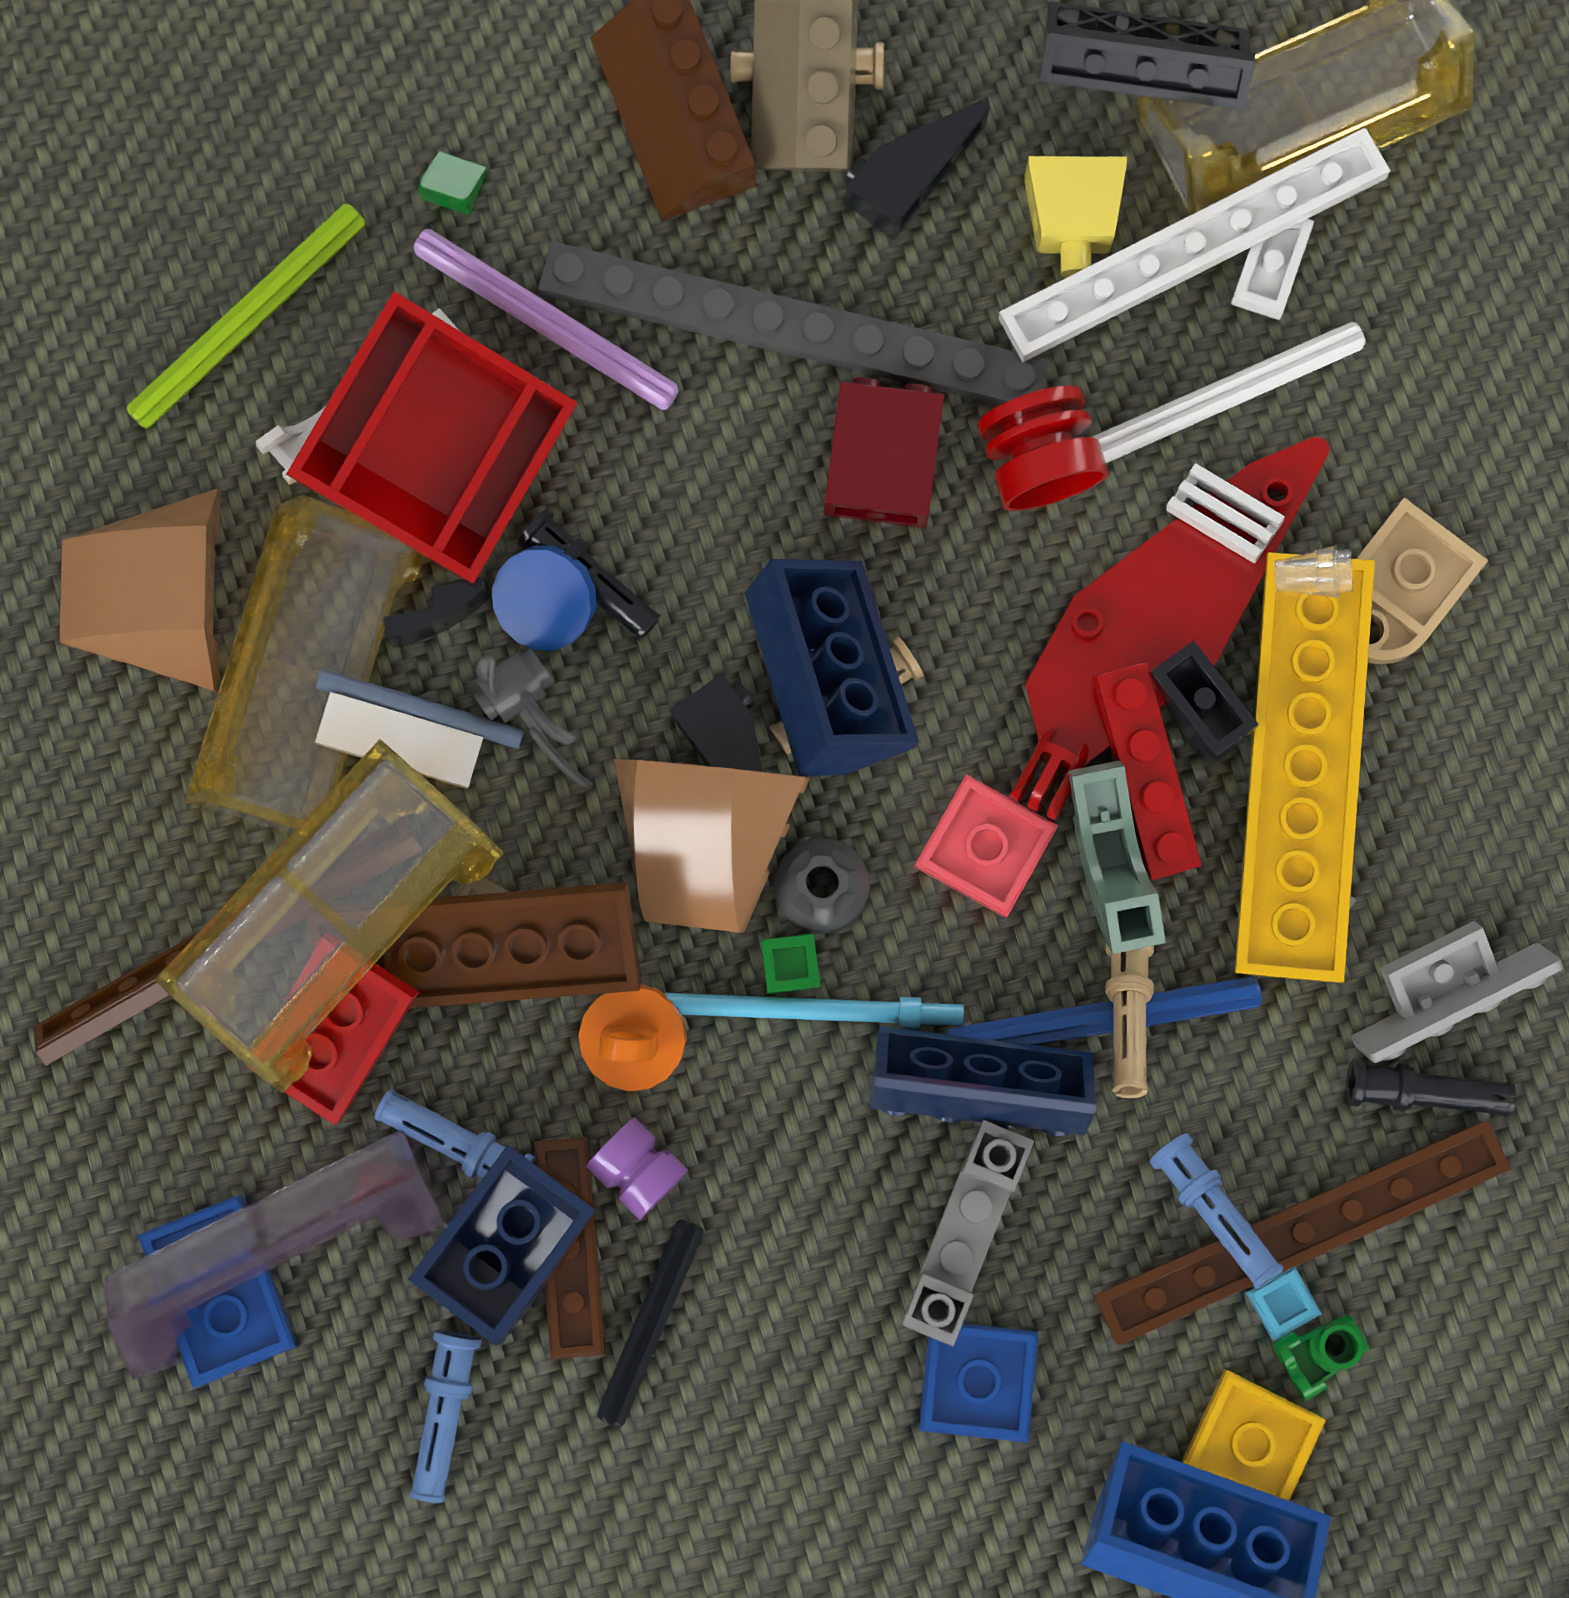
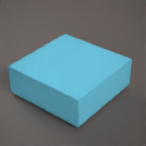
M1296 1267L1280 1273L1259 1289L1252 1287L1245 1291L1272 1340L1279 1339L1322 1314Z

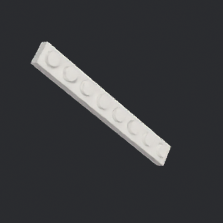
M1363 128L1000 311L998 319L1022 362H1025L1387 179L1391 170L1366 128Z

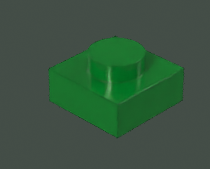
M814 934L761 940L768 995L820 988Z

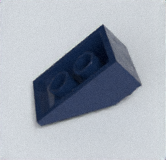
M507 1145L408 1280L495 1346L503 1344L542 1291L596 1210L511 1146Z

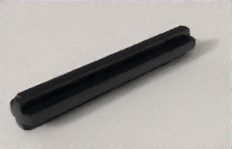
M679 1219L674 1226L597 1411V1418L604 1423L614 1427H621L627 1419L703 1236V1228L685 1219Z

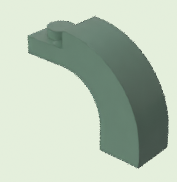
M1118 760L1069 770L1075 810L1073 821L1082 866L1093 908L1112 954L1165 944L1158 892L1148 878L1137 843L1125 766Z

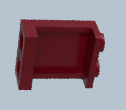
M854 378L851 383L840 382L824 502V516L927 528L944 394H936L931 387L920 384H907L903 386V389L882 387L880 381L871 378Z

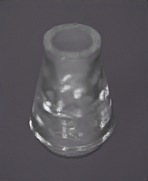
M1337 545L1288 559L1275 560L1276 591H1292L1340 598V593L1353 592L1351 549L1337 550Z

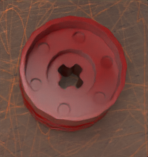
M1057 386L1030 392L997 406L978 420L977 428L980 437L990 441L986 444L985 448L987 458L992 460H1010L997 469L994 474V480L1004 509L1008 511H1024L1057 503L1081 494L1107 478L1109 470L1099 440L1093 437L1075 438L1088 429L1092 422L1090 413L1081 410L1086 401L1082 389L1079 387Z

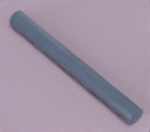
M321 669L316 683V689L337 693L458 729L516 749L520 747L525 730L326 669Z

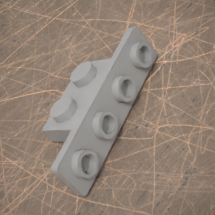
M1472 921L1381 967L1380 971L1397 1013L1351 1036L1355 1047L1373 1063L1397 1058L1409 1046L1427 1037L1442 1035L1448 1032L1455 1023L1475 1013L1490 1011L1496 1008L1501 1000L1523 989H1531L1542 985L1549 976L1563 969L1562 963L1558 956L1539 943L1532 944L1496 962L1483 927Z

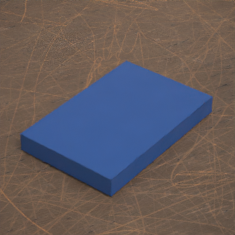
M242 1195L234 1196L138 1235L193 1388L298 1347Z

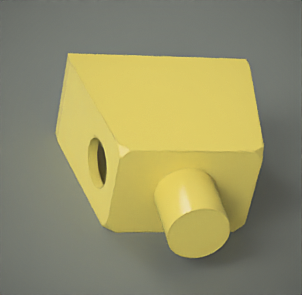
M1028 157L1025 171V187L1038 252L1060 253L1061 276L1063 278H1067L1091 266V254L1110 252L1117 226L1127 157Z

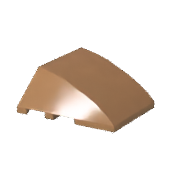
M216 488L62 540L59 642L111 660L144 668L168 678L172 677L217 693L218 642L213 638L215 541H220V489Z
M614 759L643 920L646 922L744 933L770 872L767 867L780 837H785L790 826L787 820L798 794L804 793L810 778L731 768Z

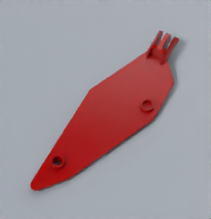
M1321 437L1309 438L1249 463L1226 481L1285 516L1283 524L1255 564L1183 520L1176 518L1074 595L1025 684L1038 744L1011 791L1010 798L1017 802L1022 800L1043 762L1046 764V767L1035 785L1027 807L1038 812L1049 796L1061 773L1066 774L1046 817L1056 821L1071 794L1068 771L1084 768L1110 748L1092 676L1146 661L1151 672L1193 640L1212 665H1216L1265 574L1268 552L1276 553L1329 454V445L1326 440ZM1272 491L1281 492L1285 499L1274 501L1269 498L1268 493ZM1209 494L1214 498L1218 499L1219 501L1223 502L1224 504L1228 505L1229 507L1233 508L1234 510L1238 511L1239 513L1243 514L1244 516L1248 517L1249 519L1253 520L1254 522L1258 523L1259 525L1263 526L1264 528L1267 527L1263 523L1254 519L1250 515L1246 514L1245 512L1241 511L1240 509L1236 508L1235 506L1231 505L1230 503L1226 502L1225 500L1221 499L1215 494ZM1196 503L1192 506L1195 510L1250 543L1255 544L1258 539L1217 517L1215 513ZM1152 679L1160 709L1165 705V702Z

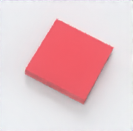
M966 774L914 867L998 915L1007 918L1059 825Z

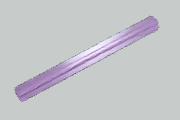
M425 229L416 239L413 249L418 257L659 409L666 410L675 400L679 391L675 382L431 229Z

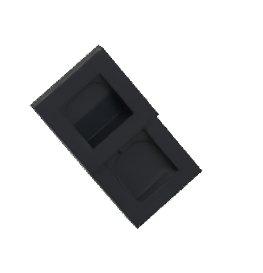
M476 578L473 584L463 580L431 587L435 607L383 617L386 638L396 648L430 638L463 621L490 599L489 588L484 578Z

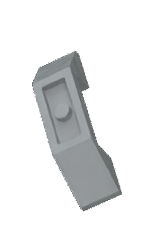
M985 1120L982 1121L958 1174L920 1270L902 1326L954 1347L974 1296L971 1292L1010 1193L1015 1192L1034 1140Z

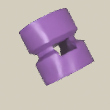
M633 1117L596 1153L586 1167L607 1188L618 1186L621 1189L619 1200L641 1220L670 1192L689 1170L668 1149L657 1152L654 1149L656 1138Z

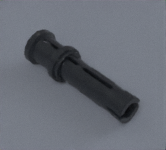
M549 509L543 510L526 527L519 537L517 544L522 549L532 546H555L564 550L565 552L563 553L569 555L573 560L578 559L587 568L595 585L596 603L629 630L638 641H641L654 628L661 615L646 605L620 580L588 554L589 547H587L586 541L582 538L574 539L553 521L554 514Z
M1353 1058L1349 1064L1346 1078L1347 1104L1353 1107H1359L1362 1102L1391 1105L1394 1111L1404 1112L1409 1110L1412 1105L1499 1114L1510 1117L1514 1112L1516 1103L1514 1101L1495 1100L1493 1096H1516V1088L1512 1082L1503 1083L1415 1073L1413 1067H1409L1405 1063H1398L1395 1068L1365 1065L1363 1059Z

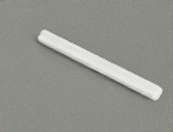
M1349 322L1092 437L1099 440L1105 461L1108 463L1360 351L1366 343L1364 334L1356 322Z

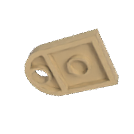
M1405 497L1356 558L1375 560L1371 620L1377 624L1380 636L1376 643L1369 644L1368 663H1395L1407 658L1419 649L1488 562L1486 558Z

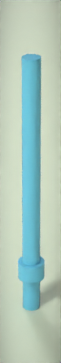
M664 993L673 1002L674 1006L679 1009L681 1015L899 1023V1029L919 1030L920 1024L963 1026L964 1020L963 1004L921 1003V997H900V1002Z

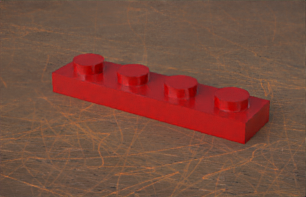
M1147 661L1092 676L1114 761L1120 760L1125 766L1135 834L1149 880L1153 881L1200 867L1199 854Z

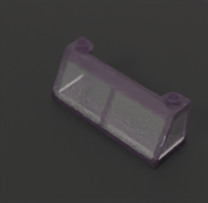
M399 1130L106 1276L109 1329L132 1378L155 1376L179 1364L175 1353L177 1341L186 1329L193 1326L186 1311L375 1216L378 1217L381 1225L388 1233L399 1238H412L420 1234L428 1238L444 1230L449 1222L404 1131Z

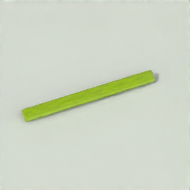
M343 204L127 406L130 416L145 429L150 428L365 227L366 223L360 213L351 205Z

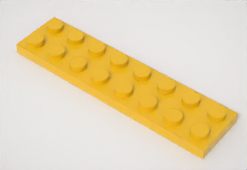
M1268 552L1266 556L1254 719L1259 726L1252 736L1234 974L1344 983L1375 560Z

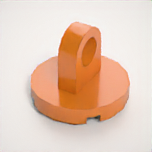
M641 984L639 991L603 993L595 999L583 1015L578 1035L581 1056L593 1075L608 1086L625 1091L650 1089L668 1079L680 1063L687 1041L684 1018L679 1009L667 998L668 996L657 988Z

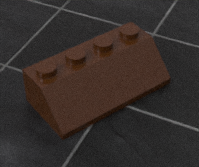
M632 0L590 38L661 222L755 188V162L691 1Z

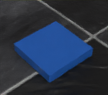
M963 1323L954 1347L928 1336L919 1431L1028 1443L1038 1332Z

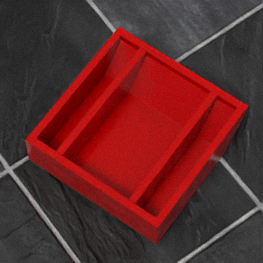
M393 291L286 475L473 584L578 402Z

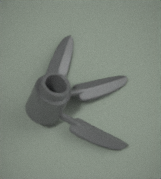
M529 649L520 656L515 652L498 665H496L494 657H482L476 666L478 679L475 680L481 689L474 693L473 696L488 718L492 720L500 715L503 721L507 723L519 714L529 728L530 735L553 764L579 786L586 789L592 788L593 783L574 769L542 733L543 730L554 740L567 745L575 740L574 734L550 720L537 704L538 700L546 696L544 690L554 684V682L533 651Z

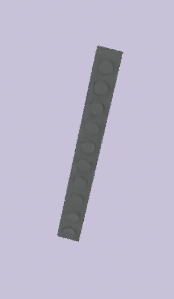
M551 241L538 287L540 296L904 383L925 385L934 390L1001 405L1021 395L1042 390L1049 364V359L1037 356L1022 362L1016 351Z

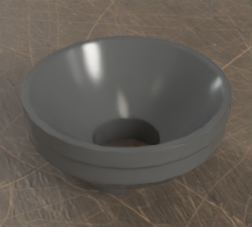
M816 838L796 845L784 856L775 874L774 891L778 906L789 922L799 929L810 933L829 934L847 928L861 915L869 898L870 879L864 861L855 850L845 843L834 839ZM817 867L831 869L839 880L837 890L827 898L814 896L806 886L807 876Z

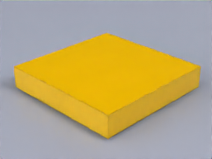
M1224 1369L1182 1459V1463L1289 1501L1326 1419Z

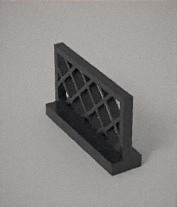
M1049 1L1039 82L1245 110L1255 66V53L1250 52L1249 29Z

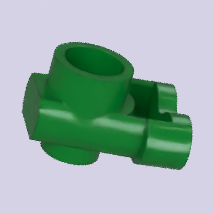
M1349 1314L1300 1336H1297L1292 1331L1271 1343L1278 1359L1285 1367L1293 1385L1304 1401L1326 1390V1380L1341 1369L1353 1367L1361 1359L1362 1354L1370 1349L1360 1329ZM1331 1334L1339 1336L1342 1343L1340 1351L1334 1355H1329L1325 1351L1326 1339Z

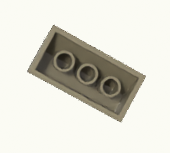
M755 0L751 155L755 162V170L849 172L852 168L858 0Z

